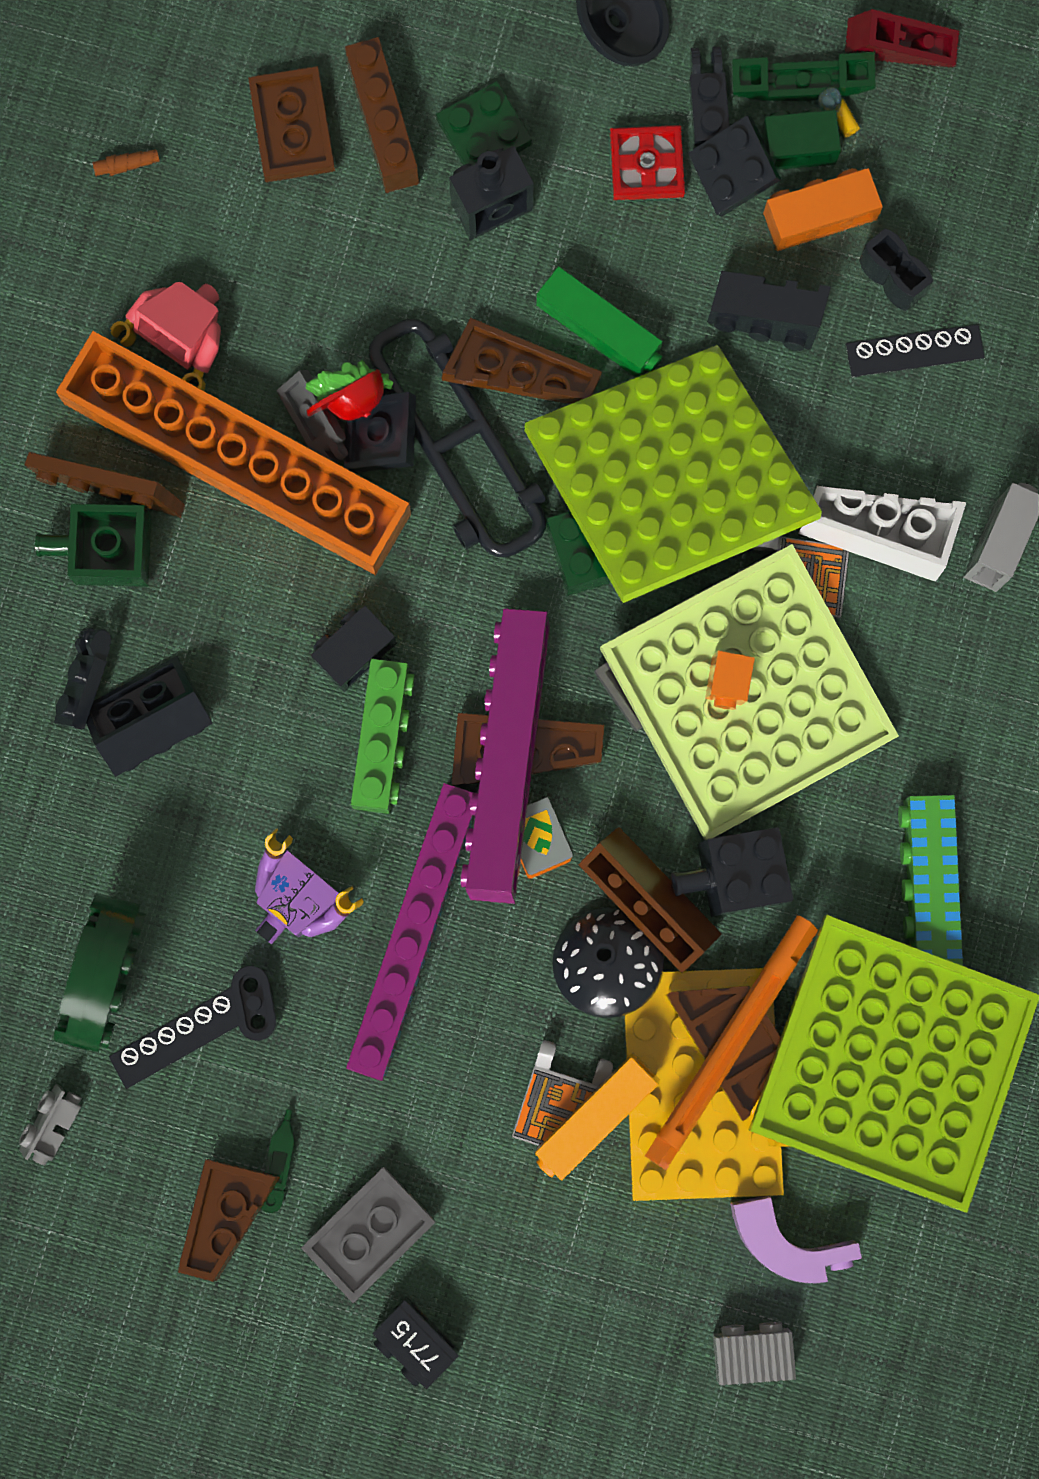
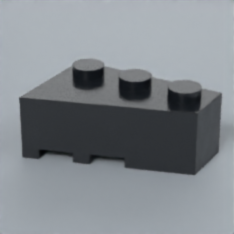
M721 271L707 323L714 324L716 329L724 332H734L737 330L748 333L749 337L757 341L767 342L771 339L782 342L786 348L791 350H811L821 326L831 286L820 285L817 292L798 289L799 283L797 281L787 280L785 287L765 283L766 278L762 276Z

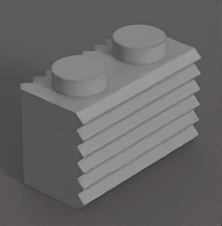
M782 1322L760 1323L759 1330L744 1331V1325H727L721 1327L722 1333L713 1334L716 1379L719 1385L796 1379L792 1331L789 1328H782Z

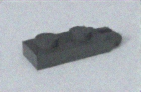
M299 370L276 391L309 449L338 464V460H343L348 456V451L343 444V441L346 439L345 433L334 414L328 408L307 416V409L318 402V397L305 388L306 383L313 379L308 370Z

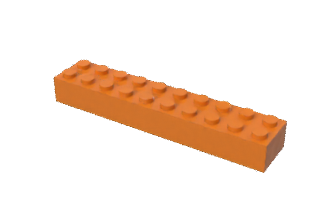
M92 331L56 391L64 405L374 575L379 571L411 515L408 502L95 331Z

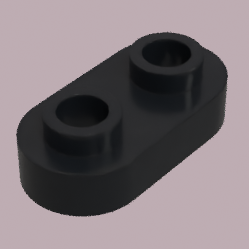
M243 967L235 973L231 983L239 1029L250 1040H265L275 1032L277 1027V1015L268 975L258 967ZM255 978L258 982V988L255 992L250 993L246 990L245 984L248 979ZM256 1015H262L265 1018V1025L261 1029H256L252 1024V1020Z

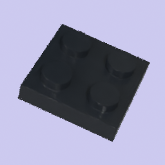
M748 115L688 153L716 215L721 217L781 181V177L753 118Z
M410 392L383 395L379 404L371 411V415L367 418L360 417L352 421L346 420L345 447L348 451V456L344 458V468L353 473L413 466L416 395Z

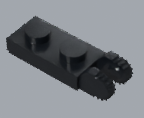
M720 46L712 47L710 54L713 73L700 74L701 53L699 48L690 49L691 74L689 77L694 146L703 144L729 127L725 72H722V52Z
M86 627L78 634L79 638L75 642L78 654L68 669V681L64 693L56 704L55 724L79 730L85 728L107 663L106 659L110 650L109 645L112 644V635L105 629L95 630V628Z

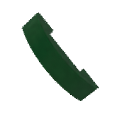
M875 52L839 54L838 60L768 63V57L732 59L733 95L743 98L765 101H812L854 95L873 90L876 87Z

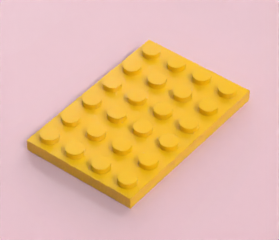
M763 968L684 971L683 973L680 971L663 972L658 989L650 1000L638 1010L624 1015L626 1059L634 1053L660 1079L659 1085L629 1113L633 1201L784 1195L781 1147L768 1146L767 1137L748 1131L759 1099L748 1119L741 1121L721 1086L667 1170H664L645 1157L659 1131L705 1061L666 995L675 991L750 986L751 988ZM773 1001L766 1014L775 1027Z

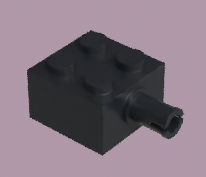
M514 146L506 150L500 148L494 151L483 152L479 156L477 164L473 166L472 164L463 165L456 169L453 175L449 177L451 205L469 240L479 237L533 210L534 183Z
M779 827L707 839L697 844L702 868L671 873V883L675 896L706 890L711 917L777 906L794 901Z

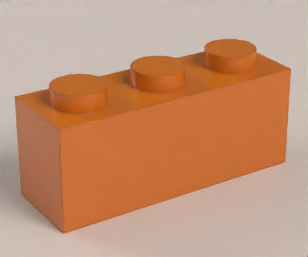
M853 168L841 172L837 178L824 182L823 179H817L807 183L800 190L793 192L781 190L774 193L767 200L763 214L776 250L780 251L876 221L883 206L869 168L860 171Z

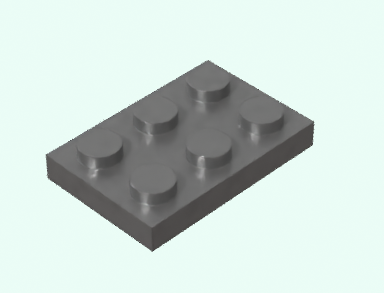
M383 1167L301 1249L344 1295L354 1303L436 1221L397 1179Z

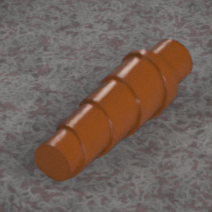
M154 149L144 152L109 155L104 160L92 163L96 176L109 173L110 176H114L128 170L152 165V163L160 162L157 150Z

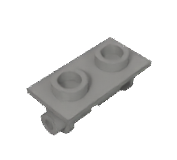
M57 1083L52 1091L47 1090L43 1094L37 1107V1111L40 1112L33 1125L28 1124L19 1139V1145H21L19 1151L24 1159L28 1160L31 1154L34 1153L32 1160L45 1166L48 1160H53L65 1138L64 1135L53 1129L57 1124L69 1130L82 1107L79 1104L82 1097L70 1091L66 1097L63 1096L65 1091Z

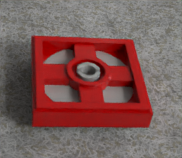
M681 125L610 128L613 200L684 197Z

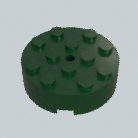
M95 893L89 909L91 910L86 925L83 926L59 1010L61 1017L58 1027L55 1028L54 1042L99 1053L101 1047L108 1049L115 1028V1023H111L109 1020L112 1012L117 1013L122 1006L127 985L120 983L122 975H128L132 970L137 949L131 947L134 935H141L146 918V913L140 912L141 904Z

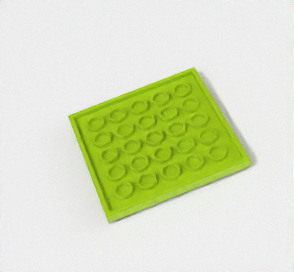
M718 345L525 423V433L622 603L821 518L822 510Z
M825 915L748 1131L967 1213L1039 1001V994Z

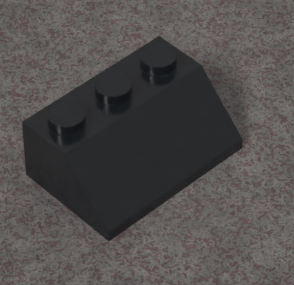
M175 656L94 700L86 724L95 747L116 777L125 771L135 769L145 760L168 751L180 741L201 733L206 727L212 725L213 722L178 656Z

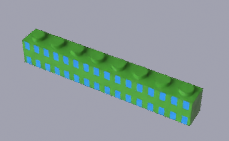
M909 796L903 800L904 806H899L898 809L899 827L905 828V842L900 844V861L902 865L907 867V879L902 880L901 887L902 899L904 902H908L909 916H905L903 920L905 939H910L911 947L963 966L955 796Z

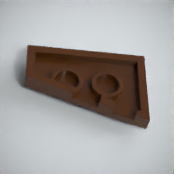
M205 1159L178 1273L209 1281H217L280 1177Z

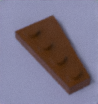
M470 318L442 373L441 380L572 404L594 394L602 372Z
M32 452L28 453L24 465L36 474V480L48 485L56 486L57 482L67 484V487L78 492L88 493V491H91L111 500H122L135 505H144L146 508L180 518L185 507L181 500L156 481Z
M458 713L452 786L457 787L480 783V780L475 778L477 758H483L485 748L484 745L480 744V731L482 723H488L489 715ZM538 720L532 774L601 763L604 725Z

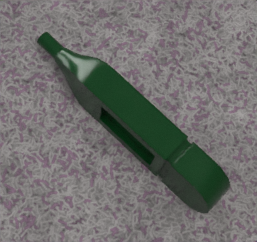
M286 1109L284 1120L275 1131L270 1142L264 1173L279 1176L280 1178L261 1208L267 1213L277 1212L283 1206L285 1199V1189L287 1188L295 1147V1136L291 1125L292 1110Z

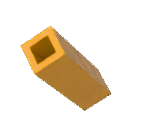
M632 1053L538 1146L535 1154L539 1157L536 1161L538 1166L548 1176L553 1177L556 1175L562 1181L659 1085L660 1079Z

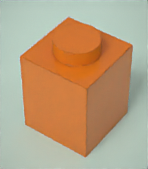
M717 651L712 656L705 699L714 700L715 707L735 710L736 705L741 706L746 703L755 657Z

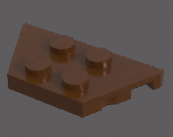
M750 986L675 991L666 995L704 1060L751 989ZM767 1014L761 1020L720 1085L741 1121L748 1119L753 1107L761 1096L781 1039Z

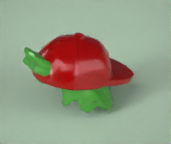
M360 360L357 366L352 365L350 362H345L341 366V371H322L317 377L306 383V390L318 397V402L307 409V416L328 408L333 414L343 420L352 421L360 417L367 418L371 415V411L379 404L384 394V388L392 389L393 381L389 379V374H382L379 369H369L363 360Z

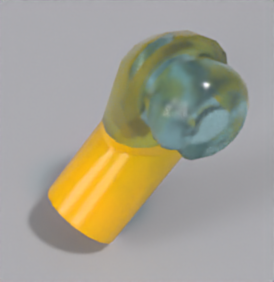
M833 87L827 88L819 95L818 104L820 108H824L826 111L836 110L838 126L844 137H849L860 129L838 89Z

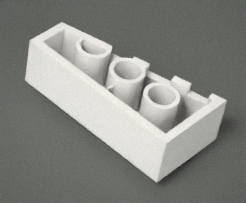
M817 486L812 496L822 510L821 518L800 527L798 534L936 582L946 568L967 502L953 501L951 504L935 502L936 499L921 497L919 500L898 498V495L884 493L883 496L865 494V491Z

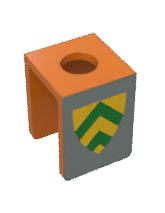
M548 797L527 806L521 864L526 876L532 879L569 863L573 856Z

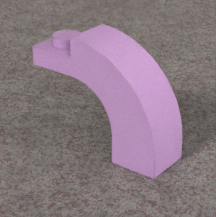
M760 1196L730 1203L735 1226L744 1245L759 1262L784 1278L804 1283L828 1282L825 1266L830 1265L831 1271L843 1270L853 1267V1260L862 1259L859 1243L854 1240L816 1248H801L789 1243L779 1231L772 1200L769 1196Z

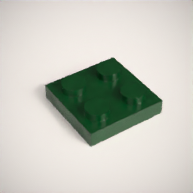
M497 81L436 114L438 124L463 165L472 164L473 166L477 164L479 156L486 151H494L500 148L506 150L514 146L518 153L532 145L530 135Z

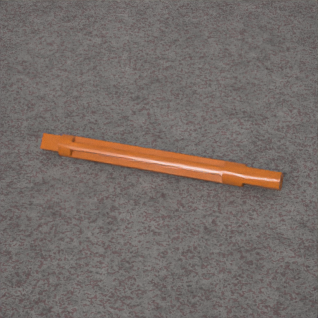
M797 915L645 1154V1157L664 1170H667L816 935L818 929L807 919Z

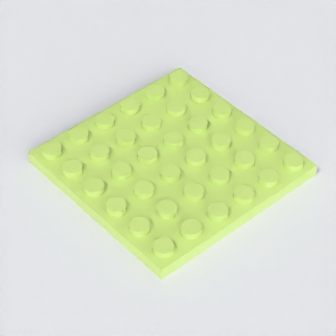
M793 544L600 647L704 840L720 835L899 737ZM717 651L755 657L748 700L741 706L736 705L735 710L715 707L714 700L705 699L712 656Z

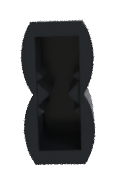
M883 229L865 245L860 256V265L865 274L874 282L883 285L888 299L903 311H908L926 295L933 282L932 275L925 264L916 257L909 255L902 239L888 229Z

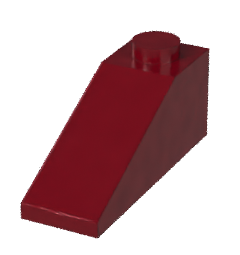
M871 9L848 18L845 54L875 52V61L954 67L956 66L959 31Z

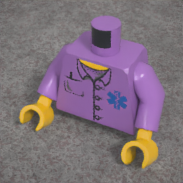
M274 829L265 839L266 849L258 865L255 892L259 897L256 903L269 914L255 931L270 944H273L285 928L297 937L302 935L314 937L335 930L352 911L363 905V899L361 898L353 904L348 898V894L353 890V887L338 893L288 850L283 855V852L291 845L293 839L289 835L283 844L279 843L276 840L278 829Z

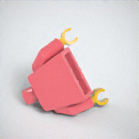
M176 282L168 288L162 287L144 291L126 313V321H118L111 326V335L117 338L123 330H126V335L121 339L120 344L124 347H129L134 344L137 333L187 370L193 366V373L186 374L182 379L188 383L192 379H198V388L205 391L206 386L202 377L204 372L209 373L220 345L221 327L217 323L219 310L214 306L219 300V295L209 284H203L195 292L182 282Z

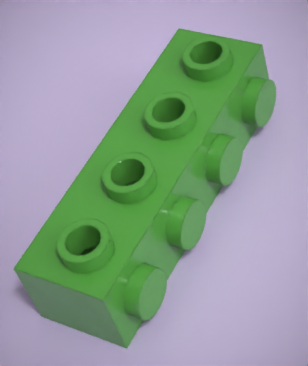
M371 659L351 800V806L354 810L390 814L391 805H398L400 783L395 782L396 768H403L405 747L400 746L401 732L408 731L410 710H404L406 696H412L415 680V674H409L408 663Z

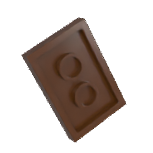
M318 66L248 77L265 182L335 172Z

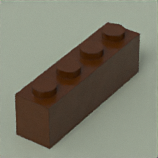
M379 37L344 46L347 65L385 193L418 185L417 164Z
M620 827L604 838L578 864L681 973L722 935L684 894L675 896L671 880Z

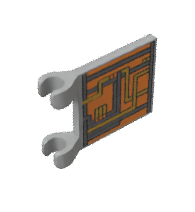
M781 536L751 548L757 551L778 552L793 544L831 615L834 618H841L849 551L827 543Z
M544 1040L535 1062L512 1137L539 1146L611 1075L613 1070L611 1061L600 1059L592 1083L550 1070L556 1044Z

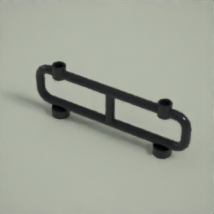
M410 318L399 321L377 334L369 346L368 356L373 367L371 369H379L382 374H389V379L393 381L392 389L384 388V394L404 392L383 357V349L387 344L408 333L418 334L425 343L430 357L437 363L443 373L450 359L448 354L454 351L447 335L443 332L436 336L427 323L419 319ZM448 382L472 421L434 441L416 411L415 438L464 517L452 525L454 533L463 548L467 550L480 543L487 553L495 557L507 558L516 555L535 544L542 538L546 530V517L540 506L541 503L546 501L545 496L536 482L529 486L527 485L468 386ZM478 433L483 438L514 489L521 506L532 519V526L527 532L507 543H499L493 539L443 456V453Z

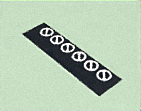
M979 324L846 343L851 378L985 359Z
M232 988L109 1056L125 1088H130L239 1026Z

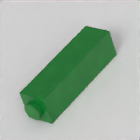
M559 266L537 293L536 306L635 378L642 376L646 371L648 373L654 371L662 360L663 356L659 354L662 341Z

